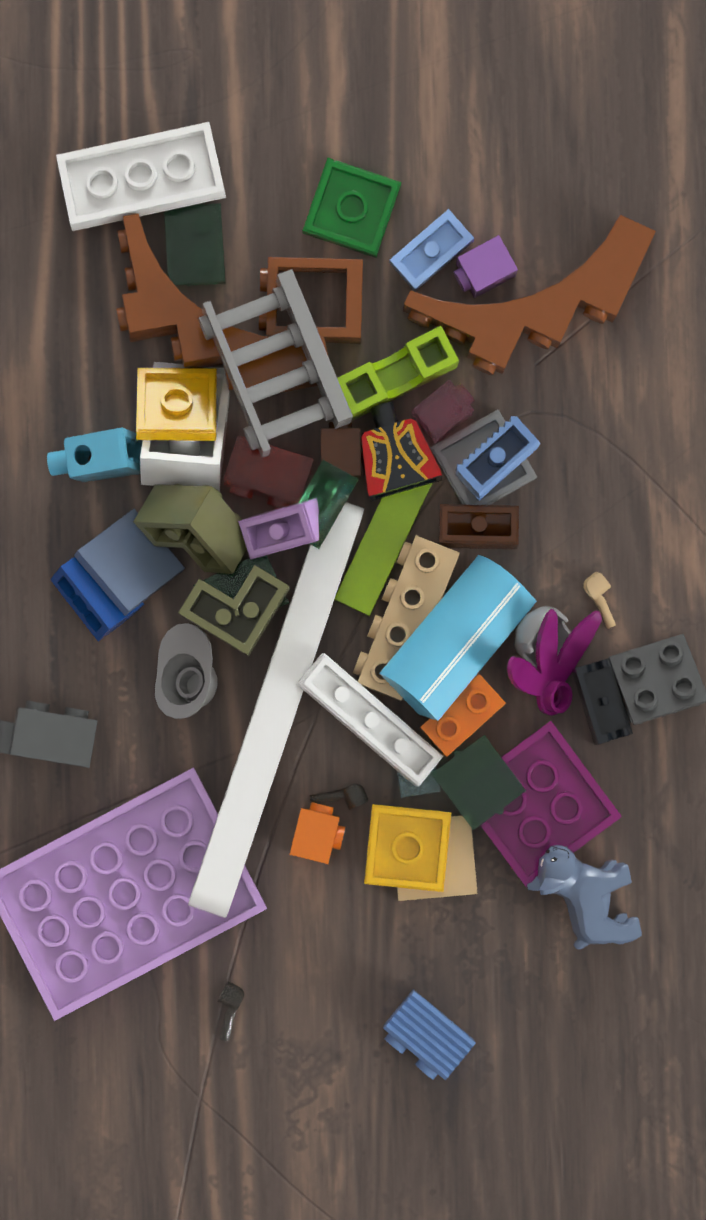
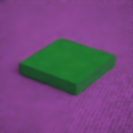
M327 158L302 233L377 258L402 182Z

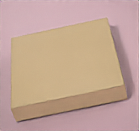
M470 815L451 816L444 892L397 887L398 901L478 894Z

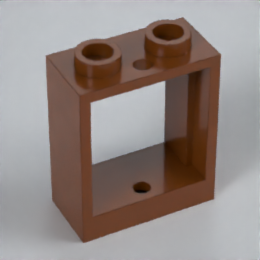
M268 257V268H260V292H267V295L272 294V289L277 287L278 271L286 272L292 269L293 272L347 273L346 327L316 328L320 337L325 338V343L361 344L363 259ZM277 309L259 315V331H266V336L270 337L288 330L287 326H277Z

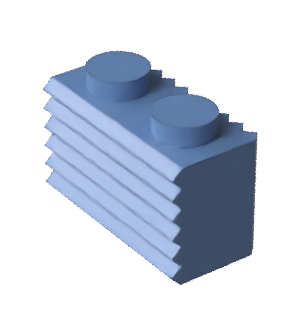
M511 416L508 422L505 421L503 427H499L497 432H493L491 438L487 437L485 443H481L479 448H475L473 454L469 453L468 458L463 459L462 464H457L455 475L480 501L529 457L541 443L517 416Z
M414 989L383 1025V1029L388 1032L384 1039L401 1054L408 1049L417 1056L419 1060L415 1065L433 1080L437 1075L446 1080L476 1044L472 1037Z

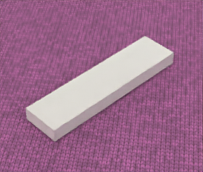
M322 653L297 683L300 688L415 787H419L442 759L443 755L325 653Z

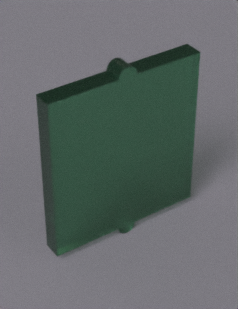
M485 735L462 752L459 750L455 751L454 758L432 773V776L473 830L494 814H502L504 812L503 808L526 791Z

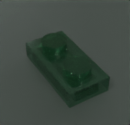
M325 460L321 462L299 501L300 503L317 498L319 506V541L309 544L318 549L323 544L359 480Z

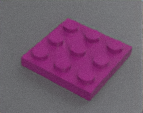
M552 721L546 723L455 791L526 888L527 884L531 883L538 876L539 859L550 846H567L574 853L622 817Z

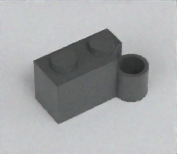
M26 700L25 708H16L14 723L0 720V753L90 768L98 720L88 719L89 711L66 707L64 715L50 713V704Z

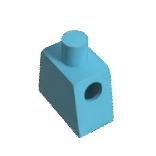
M121 427L65 438V450L48 452L47 454L48 469L52 476L68 473L71 479L88 482L140 474L142 440H136L135 432Z

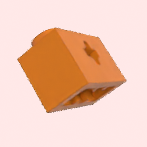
M478 674L438 721L429 718L419 729L445 757H448L503 707L506 702Z

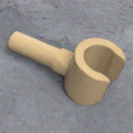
M594 572L584 581L583 588L595 602L596 606H598L607 629L616 624L602 594L610 589L611 585L601 573Z

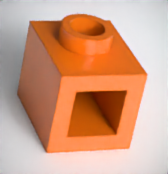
M311 802L309 809L301 808L289 855L325 864L329 863L332 848L337 850L341 848L346 828L338 825L340 817L332 815L334 807Z

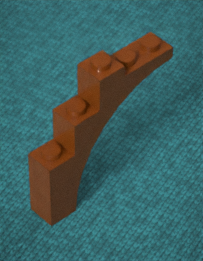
M139 214L123 216L124 229L117 230L121 254L129 253L131 267L124 268L128 291L136 290V292L123 294V307L116 308L120 332L128 330L130 342L177 334V337L170 338L174 361L182 360L183 368H206L222 365L223 362L213 338L206 340L200 327L198 318L204 316L202 309L182 294L161 269L147 243ZM232 326L222 330L231 352L268 338V336H261ZM320 337L327 352L325 338ZM294 345L240 365L238 370L245 387L249 388L303 366L302 362L307 361L302 346L295 348ZM224 367L228 390H234ZM308 381L306 383L295 386L283 392L315 387L318 385L317 383L311 385Z
M620 215L605 241L582 266L559 283L536 294L504 303L469 305L437 300L410 290L403 305V311L409 314L407 317L409 321L421 327L429 328L430 324L436 327L442 326L447 338L453 342L464 345L467 340L473 343L467 358L473 360L472 366L475 369L488 375H493L495 371L503 374L522 332L529 335L527 340L530 343L548 350L550 345L555 348L559 347L577 307L584 309L583 315L595 322L604 324L605 320L613 323L656 231Z

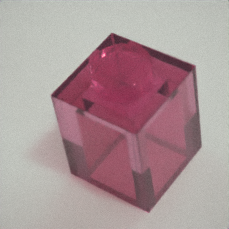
M448 380L412 410V416L437 444L473 415L474 408L471 404L475 400L461 383L454 386Z

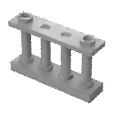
M292 269L277 275V287L272 289V294L217 315L211 301L203 303L202 313L204 316L198 318L206 340L213 338L249 425L243 428L251 450L258 448L262 458L270 454L269 439L323 418L325 421L332 419L335 429L349 424L353 418ZM277 308L280 311L287 310L292 324L287 325L288 330L231 352L222 331L223 329ZM294 345L295 348L302 346L307 361L302 362V367L249 388L245 387L238 366ZM308 381L311 385L317 383L322 395L321 398L317 399V404L261 425L252 403Z

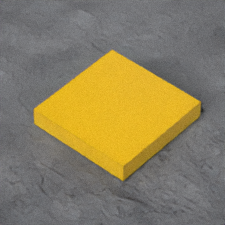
M137 368L136 440L216 441L217 369Z
M372 804L364 884L444 892L452 812Z

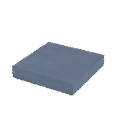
M135 509L124 515L74 554V557L124 616L185 569L168 547L154 546L133 521L138 514Z

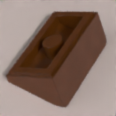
M440 504L438 544L447 548L517 549L519 545V506Z

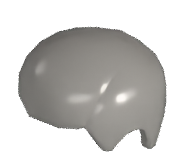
M543 606L532 610L525 615L515 630L514 646L516 652L536 669L537 636L541 623L550 609H554L558 618L557 656L566 638L571 633L564 621L568 622L567 617L551 606Z

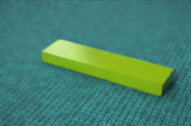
M432 484L381 499L335 596V601L370 617Z

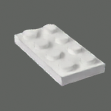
M209 122L56 155L72 231L122 221L123 216L139 214L140 217L226 198Z

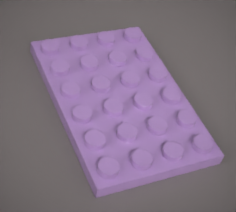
M194 767L0 869V916L54 1021L267 909L245 865L226 918L188 906L218 816V812Z

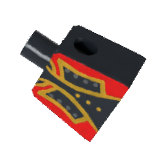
M393 402L382 403L372 407L370 410L376 429L361 433L367 491L370 501L442 481L441 470L415 418L399 422Z

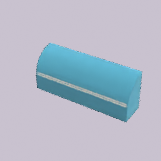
M478 555L379 674L419 715L438 721L537 601L508 571L489 558Z

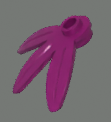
M550 609L541 623L537 636V669L530 662L520 657L512 656L509 659L507 672L511 683L518 690L536 696L538 708L543 714L553 716L558 713H564L570 707L573 696L572 689L565 681L572 673V669L578 664L601 624L602 616L599 611L589 614L572 630L557 656L558 618L554 609Z

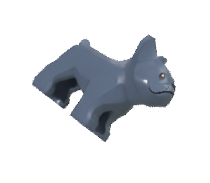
M553 845L546 850L545 854L539 859L538 876L531 883L527 884L528 890L540 891L541 895L557 894L563 897L567 905L573 932L577 937L574 943L576 949H582L590 944H624L642 936L638 917L628 918L627 913H620L614 919L607 917L611 892L632 883L628 864L623 862L617 863L616 860H608L604 862L601 868H596L579 861L567 846Z

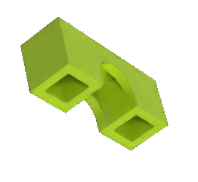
M439 326L407 342L401 350L375 363L368 362L338 377L337 379L353 415L352 421L371 412L370 409L372 407L390 402L456 369L459 359L442 326Z

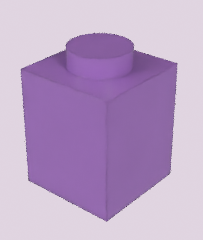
M498 235L457 257L456 266L458 269L453 272L461 289L464 292L470 290L473 297L476 298L516 277L518 269L501 237Z

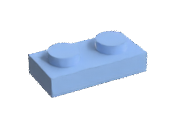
M448 209L389 260V263L415 292L474 241V237Z

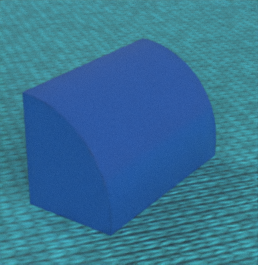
M75 557L60 566L50 579L98 642L144 606V603H141L124 616Z

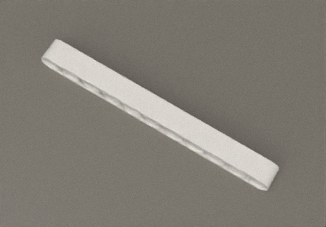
M327 496L319 516V541L310 543L188 906L223 918L227 917L304 691L297 683L313 664L365 508Z

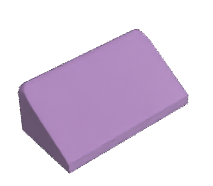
M317 498L253 515L238 521L250 559L319 541V506Z

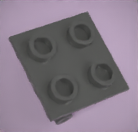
M684 633L609 657L627 706L626 713L628 719L634 725L706 703V689Z

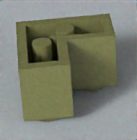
M154 485L133 521L154 546L184 548L204 572L233 574L247 550L238 522L243 519L222 499V494L216 488L209 485Z
M254 565L234 599L199 579L178 613L249 657L289 592L290 587Z

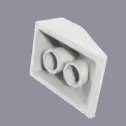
M154 362L153 368H183V364ZM206 367L217 369L216 441L142 440L140 454L141 485H209L220 492L230 390L227 387L224 368Z

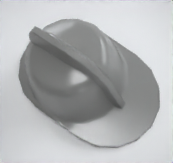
M190 623L177 624L168 630L161 640L158 653L155 699L159 709L166 716L174 719L188 718L197 713L213 699L218 686V678L212 667L211 643L206 633L198 626Z

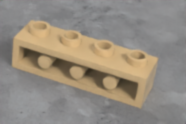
M417 535L412 544L404 542L397 560V564L402 565L403 569L398 581L390 578L382 600L389 602L383 617L375 615L367 637L374 639L369 654L361 651L353 670V674L359 676L357 682L363 687L401 702L402 697L379 673L442 599L460 552Z

